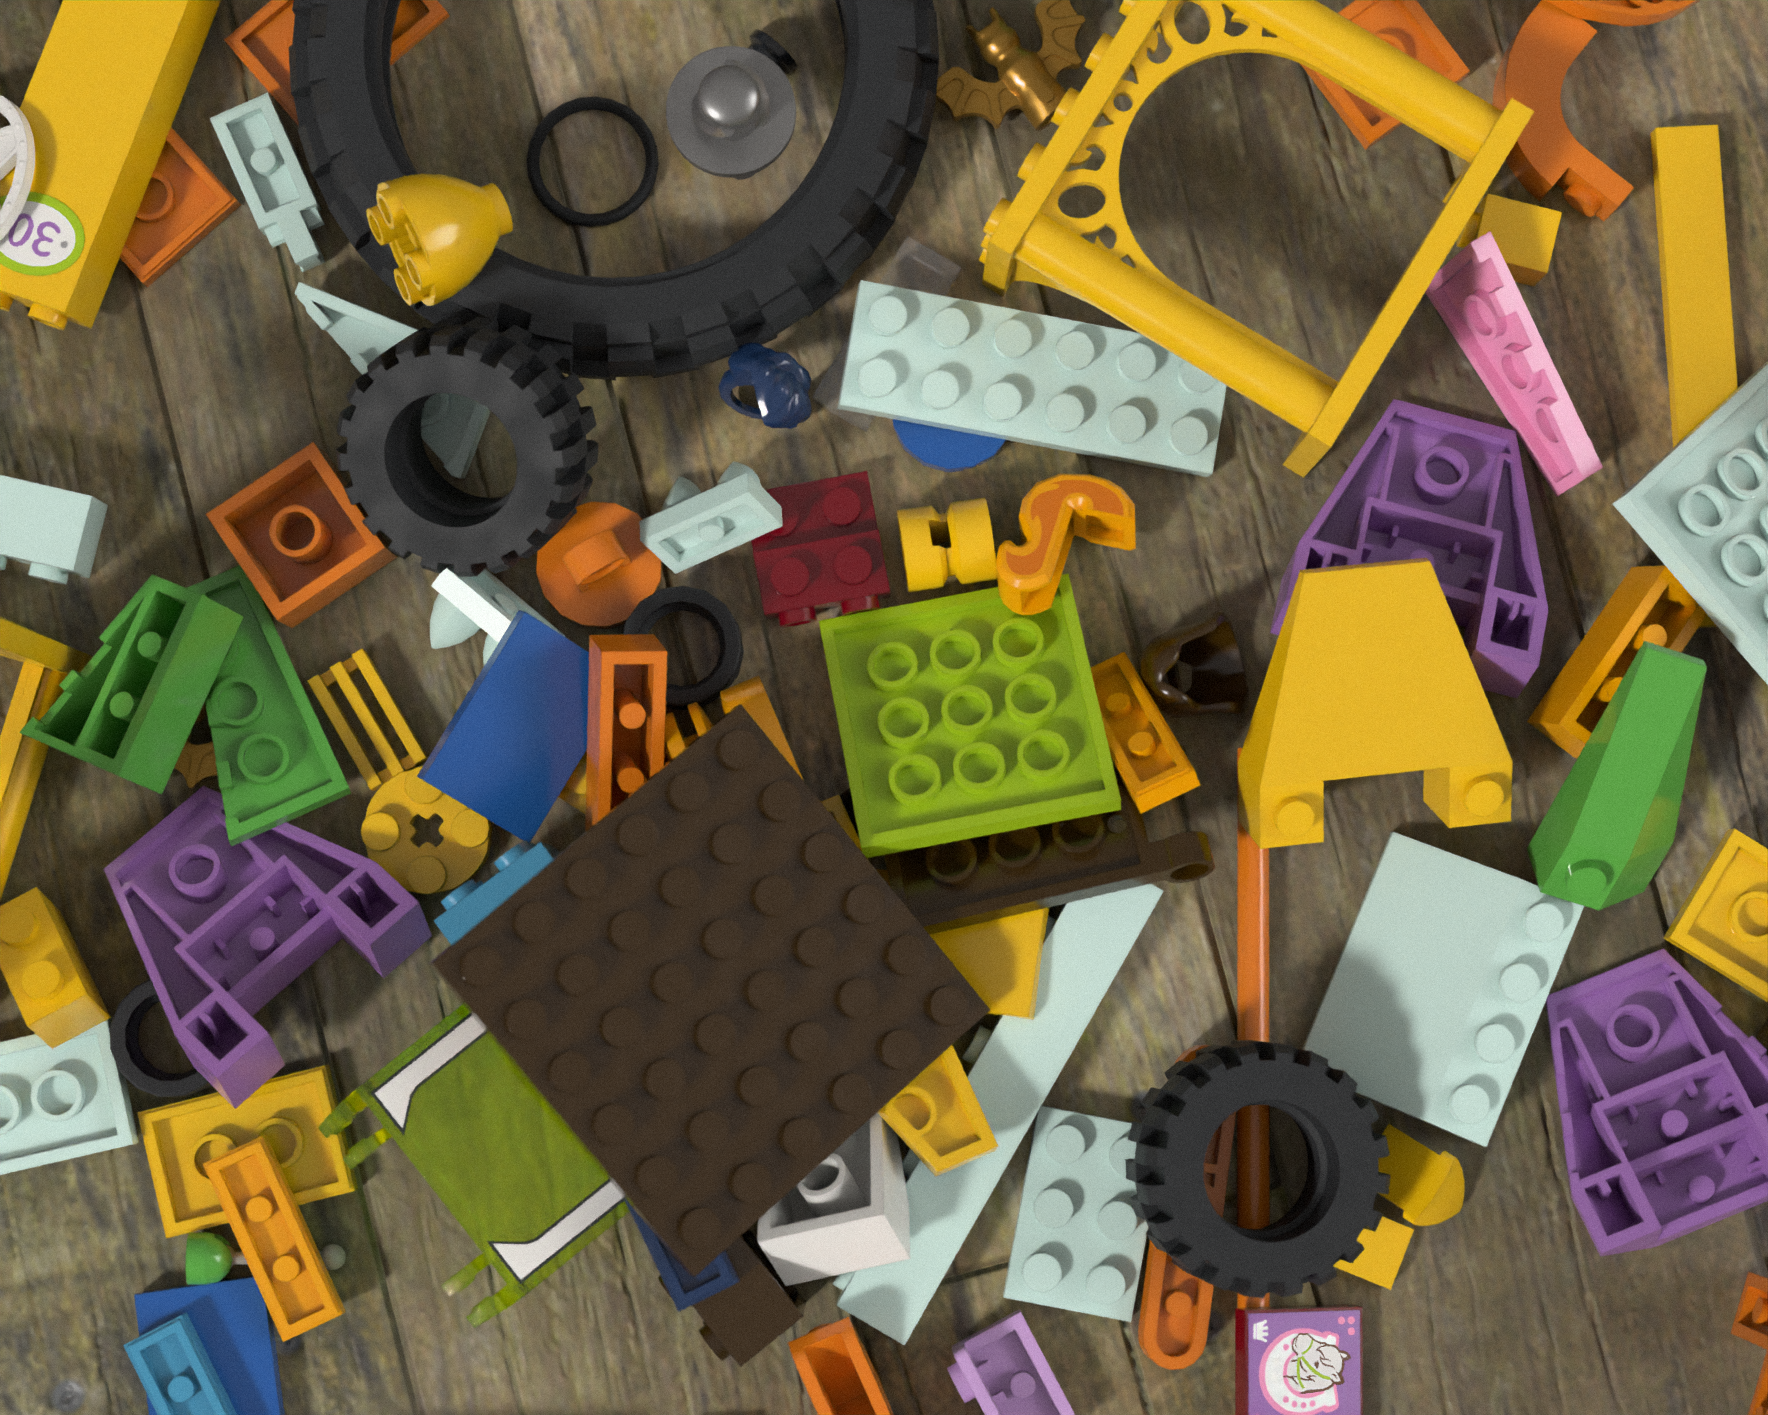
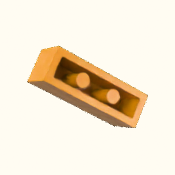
M1666 566L1631 567L1527 722L1571 756L1578 759L1643 642L1647 641L1682 652L1707 614Z

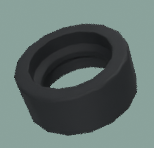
M678 586L660 589L640 601L626 620L623 635L648 634L656 621L669 613L679 611L699 614L711 622L719 637L720 654L718 662L709 676L696 684L684 686L666 683V707L687 710V705L697 702L700 707L707 706L720 697V691L730 688L739 675L744 649L739 625L726 604L705 590Z
M151 979L136 985L119 1003L110 1025V1050L119 1071L137 1089L158 1097L187 1096L211 1087L212 1085L195 1068L185 1073H167L156 1069L144 1058L139 1046V1026L144 1014L155 1003L160 1002V999Z

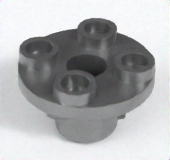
M723 46L700 53L688 61L677 73L667 96L666 119L673 143L689 163L711 175L745 180L770 166L787 148L796 124V102L788 78L775 62L760 52L749 48Z

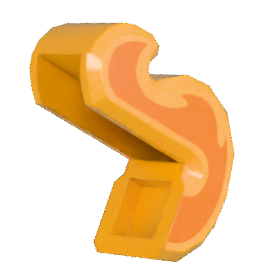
M1060 473L1037 482L1021 502L1019 512L1021 545L1017 546L1011 540H1005L999 546L996 557L999 596L1005 606L1021 615H1034L1051 608L1074 536L1083 537L1091 543L1128 551L1136 549L1135 504L1123 488L1110 480L1091 474Z

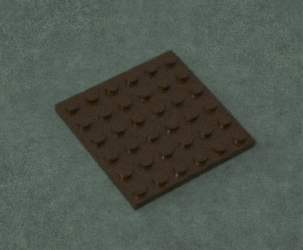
M741 704L732 708L429 963L684 1270L693 1277H696L990 1011L985 1002Z

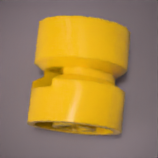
M985 497L950 502L946 512L941 514L932 505L897 510L899 537L908 592L942 588L948 577L955 576L961 584L997 579L993 533ZM943 542H948L949 548H944L939 545Z

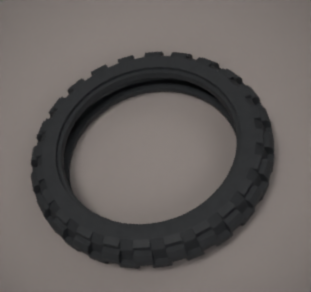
M294 0L292 11L295 14L293 42L289 46L290 85L298 117V133L311 173L326 200L328 209L355 250L385 285L389 286L402 298L394 278V269L399 266L389 243L381 246L375 239L366 213L368 208L378 205L376 199L378 184L399 177L418 174L405 149L397 124L391 93L390 58L392 34L401 0ZM835 0L844 38L845 67L838 109L828 138L814 165L797 190L762 225L729 248L702 261L671 271L645 276L606 278L580 276L550 270L521 260L495 247L482 271L455 295L432 306H426L422 301L410 306L433 324L441 320L460 317L466 325L478 316L496 319L499 323L498 332L501 333L516 325L532 333V338L529 342L531 346L540 350L549 344L562 356L555 364L562 373L569 376L575 372L578 378L616 381V377L653 375V378L695 371L699 370V366L731 356L733 352L739 351L738 347L745 343L763 345L778 338L777 334L806 315L810 317L842 290L845 282L866 259L871 258L895 223L896 216L910 188L914 185L928 145L937 96L939 44L937 13L934 10L933 0Z

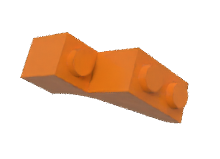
M849 1317L835 1323L816 1326L806 1335L788 1342L795 1365L818 1415H894L882 1382Z

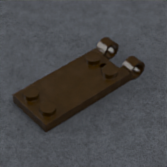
M1180 744L1182 750L1187 756L1186 748ZM1115 767L1114 771L1121 797V810L884 855L891 889L929 935L1164 880L1171 883L1195 881L1212 873L1215 869V863L1208 836L1204 832H1182L1163 840L1149 843L1142 813L1139 812ZM1117 820H1123L1126 822L1127 827L1120 833H1114L1109 830V825Z

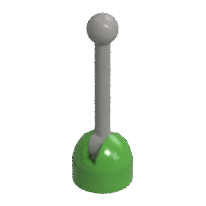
M211 1232L188 1233L185 1261L187 1285H208L218 1282L229 1273L233 1265L248 1264L243 1252H234L231 1244L223 1236ZM337 1244L327 1245L322 1251H319L328 1270L339 1269L345 1262V1251Z

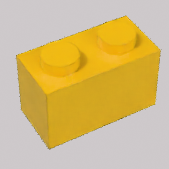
M37 887L1 905L0 968L27 1027L53 1049L111 1018L64 917L55 905Z

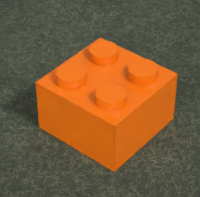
M314 442L206 514L276 620L290 628H294L397 558L395 553L388 549L389 545L382 534L378 532L374 536L363 524L362 520L368 516L367 512L360 502L351 505L344 490V486L347 484L329 456Z

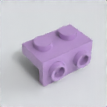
M1020 1309L951 1346L957 1362L947 1367V1370L963 1401L966 1403L976 1398L985 1415H1075Z

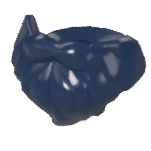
M745 343L738 347V351L732 353L728 360L729 370L724 372L718 386L720 397L730 408L750 418L760 419L764 425L773 429H792L798 423H803L810 417L812 405L808 392L812 382L811 376L805 367L798 364L791 355L786 352H776L758 343ZM744 385L754 386L759 408L749 406L737 399L732 389Z

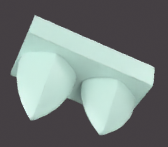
M732 462L722 474L716 487L702 493L692 481L679 476L664 500L661 512L639 521L640 541L676 574L782 527V508L761 486L759 477L750 467L738 462Z
M450 564L431 585L439 592L430 618V641L433 649L459 644L482 628L488 633L483 650V664L485 666L518 610L525 611L565 637L562 632L487 569H484L477 577H458L454 573V565Z

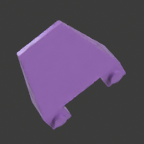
M1393 399L1299 541L1281 580L1270 633L1276 635L1280 633L1300 570L1427 558L1433 566L1456 625L1465 627L1463 642L1482 688L1487 691L1518 698L1539 666L1548 615V604L1516 431Z
M203 786L106 866L104 871L177 1040L193 1067L236 1109L285 1066L269 1033L252 1017L342 938L385 978L424 944L432 934L420 903L377 862L287 822L231 847L228 840L222 794Z

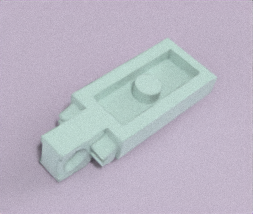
M268 92L211 117L212 125L258 228L264 236H267L271 246L276 247L286 242L295 264L299 265L302 272L325 263L311 231L325 225L319 212L322 209Z

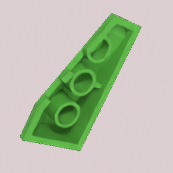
M1647 641L1643 642L1527 847L1541 893L1592 909L1602 910L1645 891L1674 842L1707 669L1704 660Z

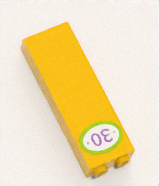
M221 0L62 1L20 106V110L30 124L34 137L35 170L25 205L14 225L0 241L1 310L9 311L12 303L15 302L30 308L28 317L50 327L65 330L67 322L70 321L92 329ZM15 167L0 180L1 208L12 186Z

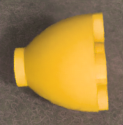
M417 174L380 183L376 193L378 205L370 207L366 211L369 226L377 242L381 246L389 243L399 266L394 269L395 282L402 298L408 305L422 301L426 306H432L455 295L482 271L491 257L499 237L513 230L512 217L507 202L494 183L479 187L462 179L446 175Z

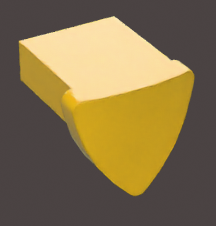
M1388 1124L1382 1135H1386L1390 1155L1378 1158L1379 1172L1391 1175L1389 1194H1377L1403 1209V1218L1418 1226L1439 1224L1458 1214L1463 1206L1465 1180L1457 1157L1447 1151H1443L1439 1155Z

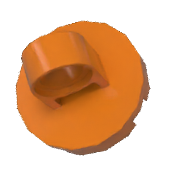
M588 502L576 506V514L537 551L536 574L543 595L562 617L584 627L611 629L623 625L638 603L657 591L661 583L663 562L640 541L639 521L643 519L637 513L616 503Z

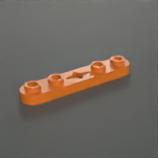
M1195 1045L1183 1051L1175 1063L1178 1061L1190 1062L1196 1058L1197 1050L1210 1045ZM1236 1111L1227 1117L1215 1131L1207 1147L1204 1160L1203 1175L1206 1193L1214 1210L1222 1218ZM1150 1240L1138 1326L1139 1344L1143 1353L1158 1366L1169 1370L1184 1369L1194 1364L1203 1354L1207 1342L1214 1285L1180 1269L1171 1262L1172 1258L1167 1253L1157 1249Z

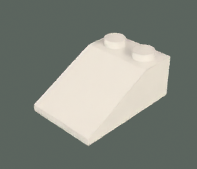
M878 1113L871 1117L758 1220L757 1242L786 1286L910 1259L909 1202L898 1136Z

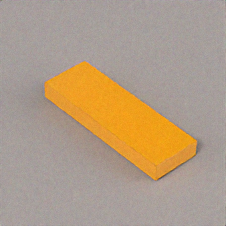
M1125 651L1091 667L1112 763L1139 812L1143 813L1200 786L1193 766Z
M263 1135L203 1163L282 1341L285 1342L344 1314L346 1310L267 1135Z

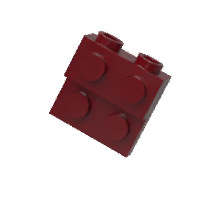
M864 471L765 489L781 506L783 520L782 527L751 540L766 620L778 618L780 627L784 628L817 621L816 611L841 607L842 615L846 616L880 609L879 599L890 598V587L868 472Z

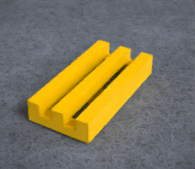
M362 648L351 654V658L329 667L330 670L322 675L317 674L307 680L370 790L375 791L395 775L409 771L425 762L428 756L368 653ZM359 669L409 753L408 756L401 760L398 759L350 677L352 673ZM338 682L387 768L380 772L377 771L332 694L330 686Z

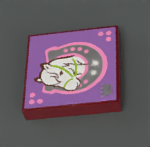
M1340 1304L1235 1308V1415H1363L1362 1306Z

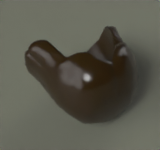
M1216 611L1201 621L1165 632L1155 637L1146 646L1141 657V678L1159 710L1174 717L1189 718L1218 713L1240 715L1247 709L1249 687L1246 680L1245 667L1234 635L1233 626L1224 612ZM1178 660L1192 666L1191 688L1183 693L1177 664Z

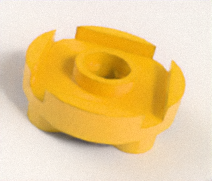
M420 766L395 775L378 789L367 807L366 818L362 823L361 836L366 845L369 859L377 862L405 890L431 895L455 890L477 875L490 854L492 825L490 820L418 778L417 775L423 767ZM435 814L439 815L444 821L438 829L439 833L444 837L443 841L438 846L426 842L419 847L413 840L417 833L413 825L414 821L419 816L429 820Z

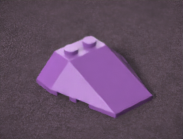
M1664 948L1548 995L1545 1003L1570 1193L1600 1256L1654 1248L1768 1201L1767 1049L1754 1036L1748 1037L1721 1011L1722 1005Z

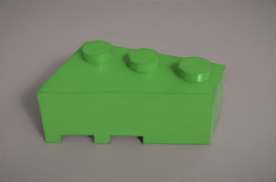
M152 574L99 638L104 644L80 673L72 669L59 684L64 690L61 696L40 720L32 717L19 733L162 794L244 617L200 593Z

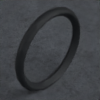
M601 97L577 98L561 104L548 113L536 127L529 142L526 158L527 174L531 187L542 205L556 217L571 224L586 227L607 226L621 221L635 212L648 198L656 182L659 166L657 145L651 130L644 120L628 106L613 99ZM600 110L621 117L634 128L645 150L646 166L644 177L637 191L624 204L605 213L587 214L576 212L563 206L552 197L545 187L540 174V153L547 134L562 119L580 111Z

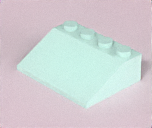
M1391 832L1301 1050L1312 1051L1327 1058L1328 1066L1332 1069L1344 1070L1358 1083L1355 1093L1469 1142L1487 1147L1584 906L1541 893L1539 886L1523 879Z

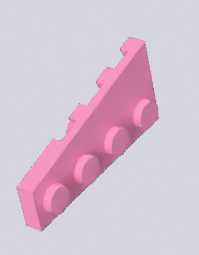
M1491 231L1470 242L1434 276L1425 293L1511 427L1516 431L1520 441L1556 497L1602 469L1603 466Z

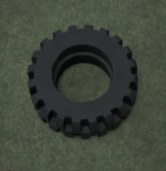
M477 316L466 325L460 317L445 319L429 329L423 327L407 336L367 365L368 372L354 381L346 395L348 402L352 405L341 411L336 431L339 436L347 437V442L336 449L338 469L341 471L349 470L352 481L344 486V490L351 505L359 502L362 504L368 514L362 520L363 524L374 536L380 531L384 532L392 540L388 547L389 550L404 560L414 553L422 557L420 562L421 568L439 574L452 564L454 565V573L458 577H477L487 567L491 572L498 573L512 568L521 558H530L576 514V506L587 497L593 482L591 475L587 472L598 461L599 444L595 440L586 439V434L597 424L592 406L581 407L576 396L585 388L576 373L574 372L565 377L555 365L562 356L549 344L540 350L529 344L532 338L531 332L516 325L511 326L503 333L498 332L499 323L496 319ZM438 393H451L468 397L484 405L502 422L511 437L517 458L515 485L507 495L495 498L471 495L451 485L437 472L426 454L421 436L422 412L425 402L431 396Z
M1254 1040L1231 1041L1230 1045L1225 1046L1210 1045L1197 1050L1196 1058L1190 1062L1178 1061L1164 1072L1168 1081L1161 1089L1151 1087L1141 1102L1142 1105L1148 1108L1142 1123L1132 1122L1128 1140L1136 1142L1135 1159H1125L1126 1179L1135 1182L1137 1194L1130 1198L1136 1217L1147 1222L1149 1229L1146 1235L1155 1247L1167 1253L1172 1258L1171 1262L1186 1273L1225 1291L1231 1290L1243 1296L1264 1298L1266 1293H1274L1281 1297L1300 1294L1303 1291L1304 1283L1311 1282L1321 1286L1336 1277L1337 1273L1333 1265L1340 1259L1353 1263L1365 1249L1356 1240L1363 1228L1374 1232L1377 1230L1383 1213L1372 1208L1376 1193L1389 1194L1391 1176L1390 1174L1379 1172L1378 1158L1390 1155L1386 1135L1374 1133L1371 1123L1375 1122L1379 1115L1370 1099L1359 1098L1355 1094L1358 1083L1344 1070L1332 1069L1328 1066L1327 1058L1312 1051L1293 1048L1292 1045ZM1249 1105H1269L1290 1115L1303 1135L1308 1153L1307 1178L1297 1202L1282 1218L1261 1229L1237 1227L1219 1216L1209 1201L1203 1175L1205 1154L1215 1131L1227 1117L1240 1108Z

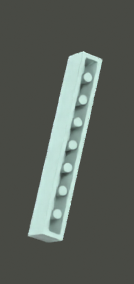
M1153 884L1142 885L1065 903L1056 919L1048 915L1045 942L1042 947L1034 1020L1003 1015L999 1016L991 1031L980 1025L962 1057L963 1060L972 1064L966 1076L995 1137L998 1148L992 1153L936 1177L909 1148L902 1161L904 1175L907 1176L905 1184L909 1202L910 1259L837 1275L833 1285L840 1288L842 1292L838 1297L836 1306L905 1346L1164 892Z

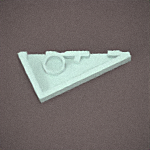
M298 282L294 293L305 306L306 312L322 330H326L351 358L350 362L362 375L368 372L367 365L380 354L419 330L305 283ZM438 393L431 396L425 402L421 417V436L443 461L445 469L452 476L460 479L465 478L491 411L468 397L451 393Z

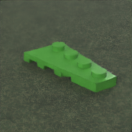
M239 565L187 587V589L200 593L244 617L205 700L216 758L215 763L219 787L222 793L228 840L231 847L351 794L347 781L265 604L241 566Z

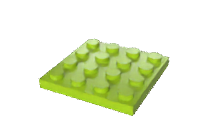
M1069 573L1062 574L1052 607L1034 615H1021L1010 610L1003 604L999 596L998 587L819 620L861 850L866 858L1121 810V797Z

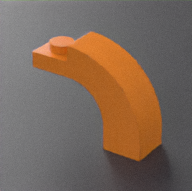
M1541 0L1510 42L1502 57L1496 75L1493 106L1503 110L1510 99L1513 98L1534 111L1505 160L1519 182L1539 202L1556 183L1565 190L1563 196L1575 210L1588 217L1596 215L1604 222L1621 205L1634 187L1585 149L1574 138L1565 123L1560 98L1562 83L1567 70L1598 31L1583 19L1576 18L1549 2Z

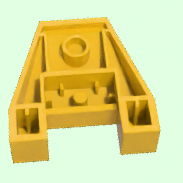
M1427 558L1300 570L1238 760L1239 822L1259 848L1324 842V781L1424 770L1423 801L1448 828L1511 821L1512 758L1431 562Z

